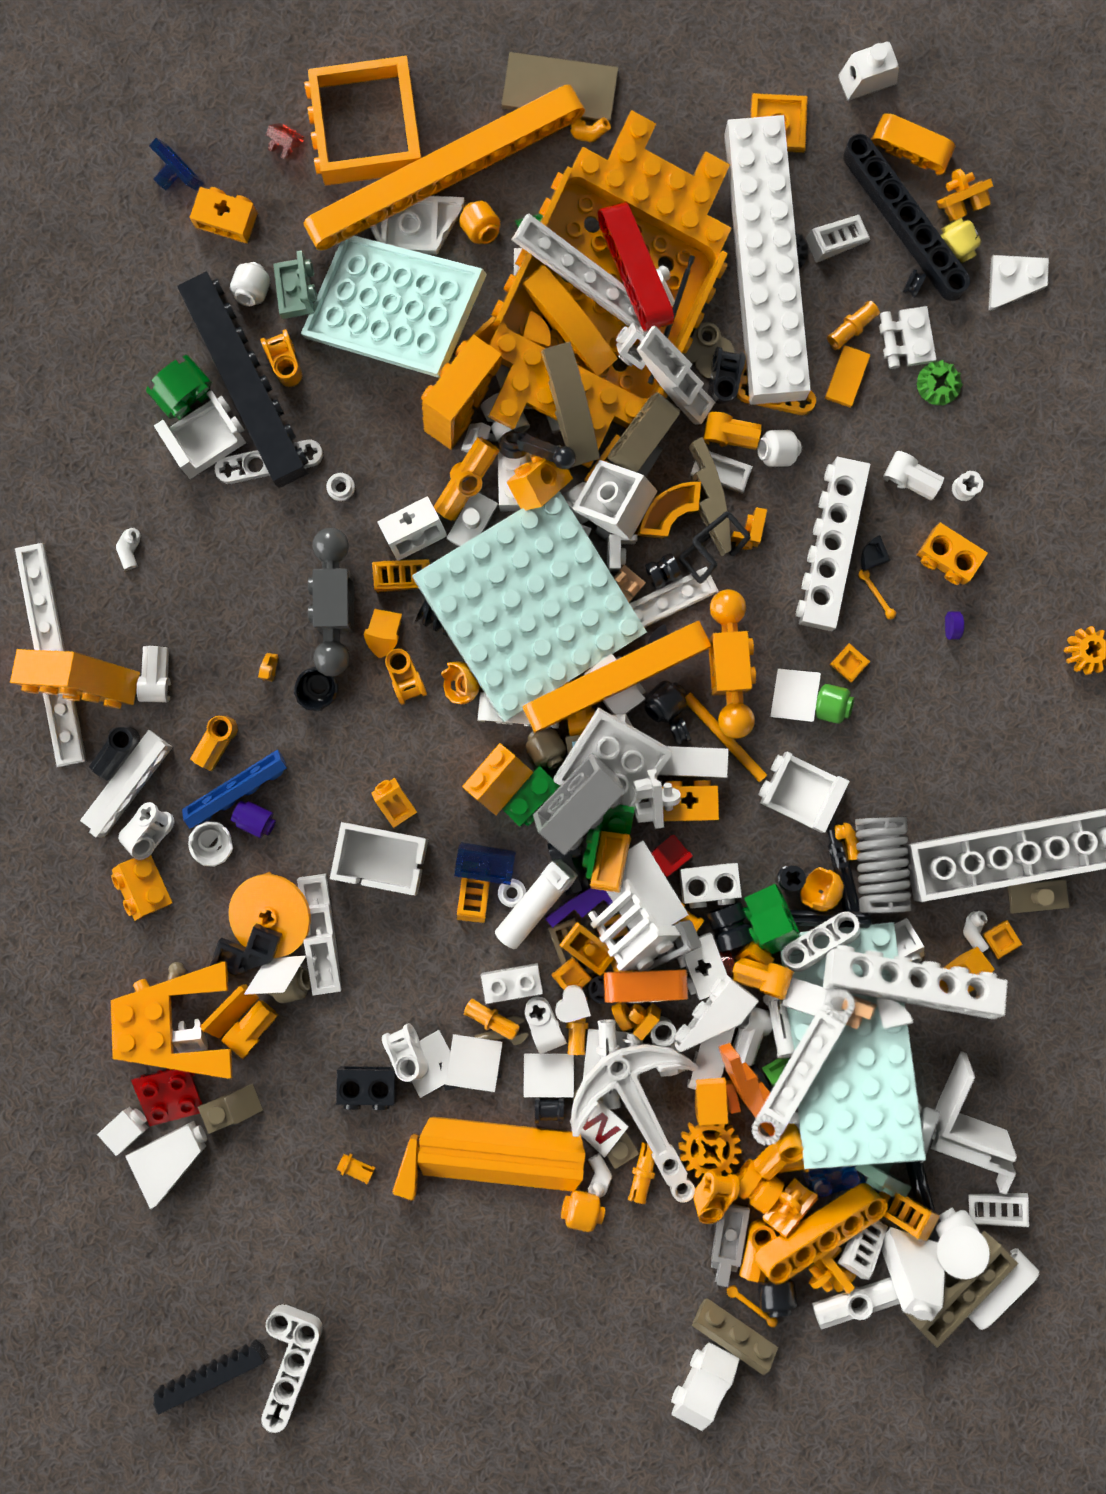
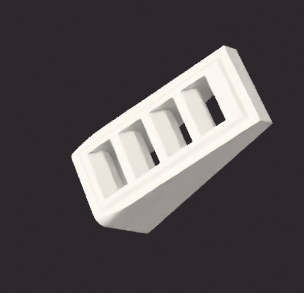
M859 215L814 228L806 237L816 263L870 240ZM852 224H855L857 231L854 228L857 235L855 238L852 237L848 228ZM842 229L846 241L842 240L838 230ZM828 234H832L836 244L832 245Z
M1002 1193L969 1194V1215L974 1223L978 1225L1029 1227L1028 1193H1007L1006 1195ZM978 1202H983L984 1217H975V1206L978 1216ZM989 1202L995 1203L996 1217H990ZM1001 1203H1007V1217H1002ZM1013 1204H1019V1216H1013Z
M880 1221L871 1225L877 1229L875 1234L865 1229L849 1239L838 1261V1264L861 1279H870L888 1226ZM863 1234L872 1239L871 1244L862 1239ZM859 1245L867 1249L866 1254L858 1249ZM856 1255L863 1259L862 1263L855 1260Z

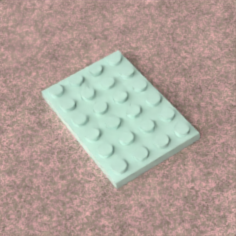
M352 236L340 242L317 295V301L314 302L315 313L309 314L301 335L312 341L440 378V371L451 359L487 274L482 268Z

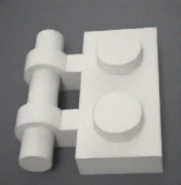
M927 306L899 310L898 322L892 321L890 311L880 314L881 324L879 329L880 334L884 336L886 348L883 349L884 358L888 359L889 369L900 367L899 357L902 356L906 357L907 367L936 361ZM896 332H901L904 346H897Z

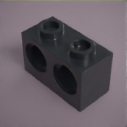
M340 1066L337 1069L336 1105H344V1109L347 1110L361 1109V1105H372L373 1110H388L390 1106L395 1105L397 1099V1075L395 1074L394 1067ZM349 1081L356 1082L360 1087L359 1094H349L346 1090V1083ZM376 1082L386 1083L389 1088L388 1094H377L374 1090V1084Z

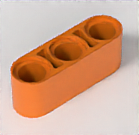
M687 970L604 973L605 1002L688 999Z

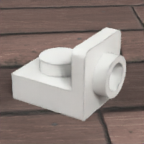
M609 534L607 538V568L610 572H618L621 569V565H625L626 549L621 548V544H635L637 542V535H633L631 540L616 534Z
M906 918L894 924L898 956L911 958L912 963L918 964L924 956V945Z

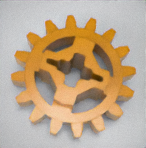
M689 1122L690 1132H681V1137L685 1142L678 1143L679 1149L685 1151L680 1154L681 1161H688L685 1165L686 1170L690 1171L695 1168L694 1174L696 1178H699L702 1173L709 1171L714 1172L718 1176H722L721 1172L723 1170L729 1174L732 1173L729 1165L731 1163L738 1165V1158L734 1154H740L742 1151L740 1146L734 1145L740 1139L738 1135H732L734 1132L733 1126L729 1125L726 1128L725 1124H698L694 1126ZM706 1130H714V1131H716V1132H715L714 1134H712V1133H704L703 1131H706ZM695 1139L697 1149L691 1155V1144ZM703 1141L710 1146H714L717 1156L713 1152L705 1150ZM728 1141L729 1147L725 1157L723 1155V1147L727 1145L726 1142ZM705 1163H715L716 1165L707 1166V1165H704V1164H705Z

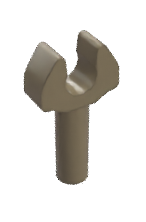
M519 1016L507 1017V1019L516 1024H521L525 1021L524 1018ZM494 1030L475 1035V1038L494 1041L506 1038ZM525 1032L516 1035L510 1041H512L513 1045L521 1044L528 1037L529 1033Z

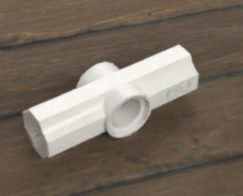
M889 1277L862 1287H855L849 1294L844 1292L813 1302L812 1306L819 1327L822 1330L852 1319L865 1320L873 1312L898 1305L900 1301L892 1279ZM855 1298H864L861 1307H851V1303Z

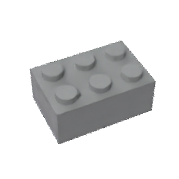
M591 753L533 814L538 833L563 855L569 850L576 849L583 840L582 836L589 829L596 828L603 819L602 815L610 807H616L623 799L625 790L618 776Z

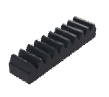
M255 1339L250 1347L244 1344L239 1352L234 1349L229 1357L224 1354L218 1362L213 1359L208 1367L203 1364L197 1372L194 1369L191 1370L187 1377L183 1374L176 1382L173 1379L170 1380L166 1387L163 1384L160 1385L153 1394V1405L157 1414L166 1412L264 1364L268 1357L264 1344Z

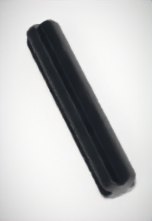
M790 910L797 926H819L837 914L846 912ZM850 912L857 917L860 928L870 927V913ZM843 921L839 927L855 928V924L851 921Z

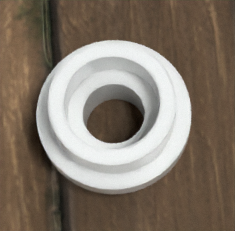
M336 473L329 478L327 492L334 500L346 501L354 494L355 484L349 475ZM338 483L346 484V489L343 492L336 491Z
M517 879L505 880L498 889L499 900L508 907H515L526 894L525 886ZM511 887L515 888L518 892L515 898L507 896V890Z

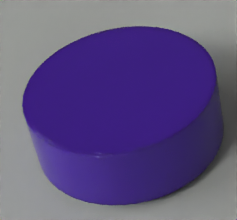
M949 611L945 616V633L948 640H959L963 636L964 618L959 611Z

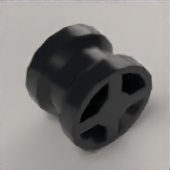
M604 974L601 976L595 975L588 984L590 997L600 1004L608 1003L605 1002Z

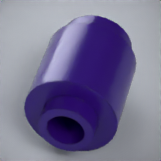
M240 801L231 817V821L236 823V827L258 838H262L264 834L269 836L276 823V820L272 819L274 813L250 801L247 803Z

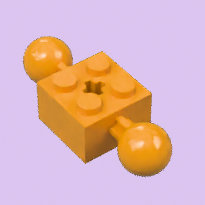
M726 589L715 594L710 603V613L713 619L721 624V633H713L709 638L712 645L709 648L712 696L726 695L727 705L721 710L718 717L720 730L730 738L739 739L747 736L752 731L755 723L752 710L743 701V694L752 689V684H756L755 667H750V655H754L753 638H748V631L738 632V622L742 620L746 612V602L743 596L735 590Z

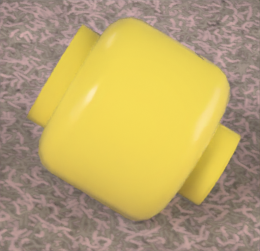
M960 218L941 229L943 234L940 236L961 263L977 255L975 249L981 244V239L971 221H963Z

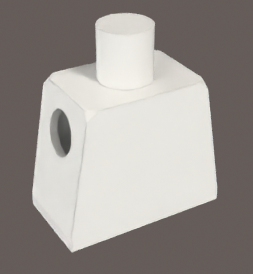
M890 42L877 43L850 56L838 75L848 101L897 84L899 66Z

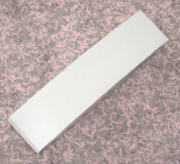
M652 326L637 348V351L657 382L681 411L695 425L702 424L715 401L702 389L704 383L690 369L692 363L656 326Z
M667 746L673 753L658 774L660 776L727 778L728 749Z
M327 874L299 877L297 879L298 888L305 896L311 913L310 930L303 941L312 994L320 995L340 992L342 990Z

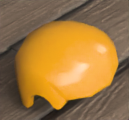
M466 662L447 663L449 667L441 672L444 678L443 688L445 696L452 703L456 704L471 702L477 696L480 688L476 678ZM455 680L456 691L452 690L451 681Z
M818 867L807 876L806 882L800 891L801 901L816 911H828L834 908L842 898L844 884L841 877L834 871Z

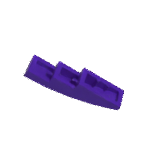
M590 887L566 901L546 916L545 919L553 928L574 909L583 917L603 899L609 906L613 901L607 891Z

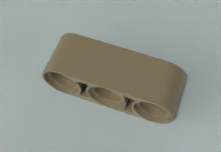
M654 393L614 445L608 455V459L616 466L637 472L674 423L680 410L660 393Z

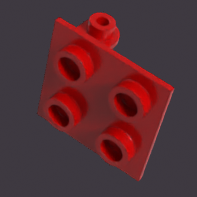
M166 1068L165 1071L158 1070L155 1074L147 1076L143 1074L140 1078L131 1080L149 1127L200 1114L198 1106L202 1105V1101L192 1076H195V1073Z

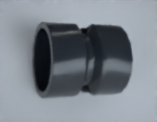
M741 901L724 906L722 910L718 908L707 913L711 928L718 931L715 939L720 952L728 951L754 941L749 931L750 925L743 922L746 914Z

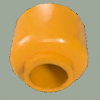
M471 202L463 208L459 223L473 243L488 244L498 236L500 219L487 202Z
M579 1190L573 1191L570 1196H565L561 1219H565L568 1228L592 1232L597 1224L603 1223L605 1207L601 1206L598 1196Z

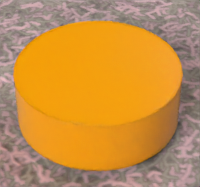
M619 1002L612 1005V1012L619 1028L625 1032L634 1028L635 1023L627 1017L630 1013L628 1012V1005L625 1002Z

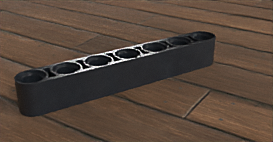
M864 134L853 135L849 139L843 153L845 164L940 295L948 301L958 300L970 284V277L871 139ZM852 149H859L863 154L857 155ZM868 171L877 172L879 177L870 176ZM884 193H891L895 199H887ZM900 215H907L911 222L903 221ZM916 237H923L927 244H920ZM932 259L940 260L943 263V267L936 266ZM949 281L956 282L960 289H953L949 285Z

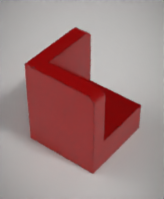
M671 835L651 852L665 877H668L693 856L675 835Z

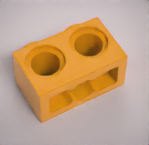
M940 522L933 528L917 556L922 558L920 562L925 567L931 570L937 568L944 572V578L952 584L959 585L961 583L965 585L972 579L988 552ZM933 543H939L943 546V555H937L933 551ZM957 558H963L967 562L968 567L966 571L958 568Z

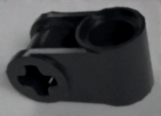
M721 347L715 349L708 395L715 403L724 404L737 396L745 364V352L736 354L723 351ZM719 383H723L728 387L729 393L727 397H723L718 393Z

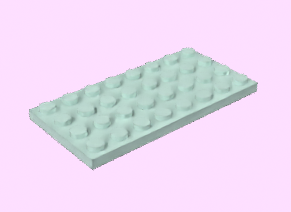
M894 922L872 924L869 928H860L859 937L846 946L853 947L854 952L865 954L866 951H877L883 953L885 958L894 959L895 956H898ZM853 927L839 928V931L843 934H849L854 930ZM800 932L801 936L807 933V932ZM818 936L814 941V946L818 949H824L829 945L830 939L827 936ZM781 950L782 966L789 969L783 960V950ZM800 950L793 951L789 956V961L793 964L801 963L804 959V952ZM826 958L804 971H793L792 977L823 987ZM853 964L854 974L862 977V968L857 964ZM882 969V978L886 982L891 983V974L887 970ZM851 993L854 996H857L859 998H862L875 1004H877L876 999H881ZM897 1002L905 1008V1003ZM878 1004L874 1016L870 1020L863 1017L858 1029L845 1024L798 1106L805 1169L925 1160L908 1024L883 1029ZM787 1007L795 1051L815 1016Z

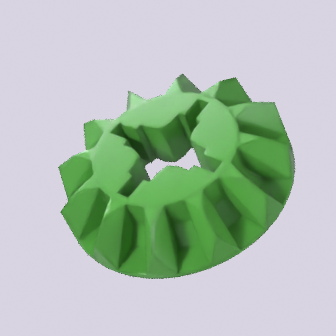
M943 360L930 362L920 371L917 378L919 394L925 401L933 405H946L952 402L959 395L963 385L961 383V373L954 368V364L945 363ZM944 374H947L944 381L947 387L941 386L934 391L933 389L937 382L934 377L939 379Z

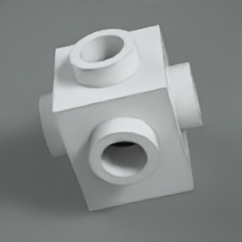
M632 322L629 328L625 326L616 338L618 342L616 346L619 352L618 357L629 366L634 364L642 370L646 364L637 348L649 331L645 332L641 326ZM637 339L640 340L638 345H633Z

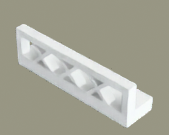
M151 730L147 731L80 821L91 829L89 833L95 837H105L173 748Z

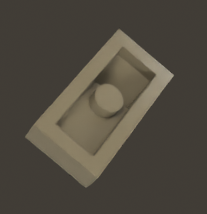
M253 1084L198 1106L208 1134L233 1123L234 1125L263 1111Z

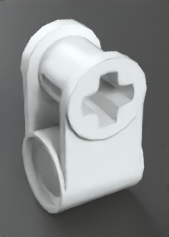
M147 802L138 809L135 816L120 831L119 842L135 859H145L152 854L165 835L171 831L174 825V817L168 812L159 811L155 804Z
M540 996L529 999L525 1007V1016L540 1055L567 1044L549 1002ZM534 1005H538L539 1008H545L542 1017H538L537 1014L531 1015Z
M410 1023L405 1024L403 1029L395 1033H385L382 1035L384 1048L390 1057L395 1074L400 1080L408 1082L421 1079L426 1075L428 1063L420 1046L417 1032ZM409 1060L413 1061L416 1065L414 1075L410 1074L407 1069Z

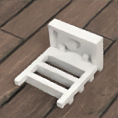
M625 879L622 884L626 891L599 916L595 911H591L588 915L592 920L591 926L597 928L601 935L599 939L601 942H605L610 949L608 951L611 957L614 956L618 962V970L644 971L654 964V958L673 947L674 944L672 942L680 936V933L675 926H658L630 880ZM632 899L635 905L607 930L604 924ZM641 913L644 919L615 944L612 938Z

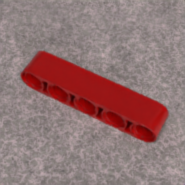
M623 202L598 209L597 217L601 232L642 329L647 332L652 326L660 328L673 324L674 314L671 303L628 203Z

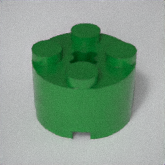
M189 355L182 356L185 361L180 364L177 360H174L164 367L151 380L155 386L152 389L148 386L146 388L148 395L169 419L177 417L180 421L192 413L193 410L190 406L197 400L203 403L209 398L207 392L211 390L212 382Z

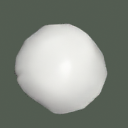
M203 822L195 826L189 835L190 853L203 866L215 867L224 863L232 853L233 845L230 832L218 822ZM217 838V843L214 846L209 847L211 843Z

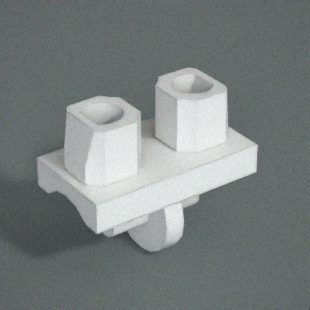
M656 769L647 770L648 778L633 781L636 800L649 798V802L635 804V815L638 823L653 821L655 829L664 828L663 806L666 811L673 810V806L681 801V794L679 790L672 788L671 783H665L663 785L664 788H662L661 782L657 781Z

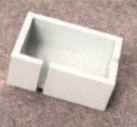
M341 822L330 879L357 884L360 883V878H364L361 882L363 886L415 896L418 894L423 870L418 869L417 866L418 864H424L429 839Z

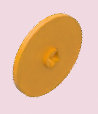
M261 874L246 880L236 889L229 905L230 926L235 937L244 947L247 946L252 928L256 923L282 933L274 958L284 957L298 949L310 930L311 913L305 896L294 883L278 875ZM268 911L272 912L271 917L274 918L271 922L267 920L268 915L265 914Z

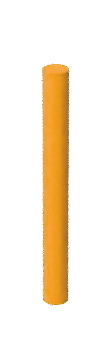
M690 692L685 697L690 709L758 782L762 781L767 774L734 738L726 736L720 730L718 721Z

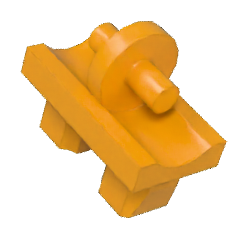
M961 169L953 171L952 181L946 183V189L948 191L956 189L957 192L937 200L938 208H944L949 220L954 221L967 215L963 200L970 198L974 211L990 205L988 189L993 187L991 178L969 186L968 183L975 180L972 172L965 175Z
M794 1178L779 1195L773 1207L763 1216V1221L787 1238L816 1202L818 1195L808 1190Z
M840 1246L814 1262L808 1268L813 1275L809 1281L813 1289L822 1286L826 1292L834 1288L836 1292L845 1291L849 1294L855 1288L851 1282L855 1279L856 1275L843 1266H838L833 1260L841 1252Z

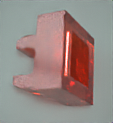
M282 123L269 124L266 136L272 138L269 142L268 150L271 152L275 151L278 144L283 147L281 154L283 159L291 155L292 148L300 147L304 136Z

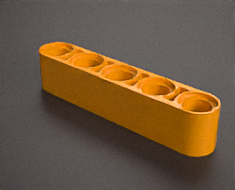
M861 1183L798 1223L787 1238L779 1235L762 1246L755 1255V1263L772 1283L781 1284L880 1220L886 1214L888 1204L869 1184Z

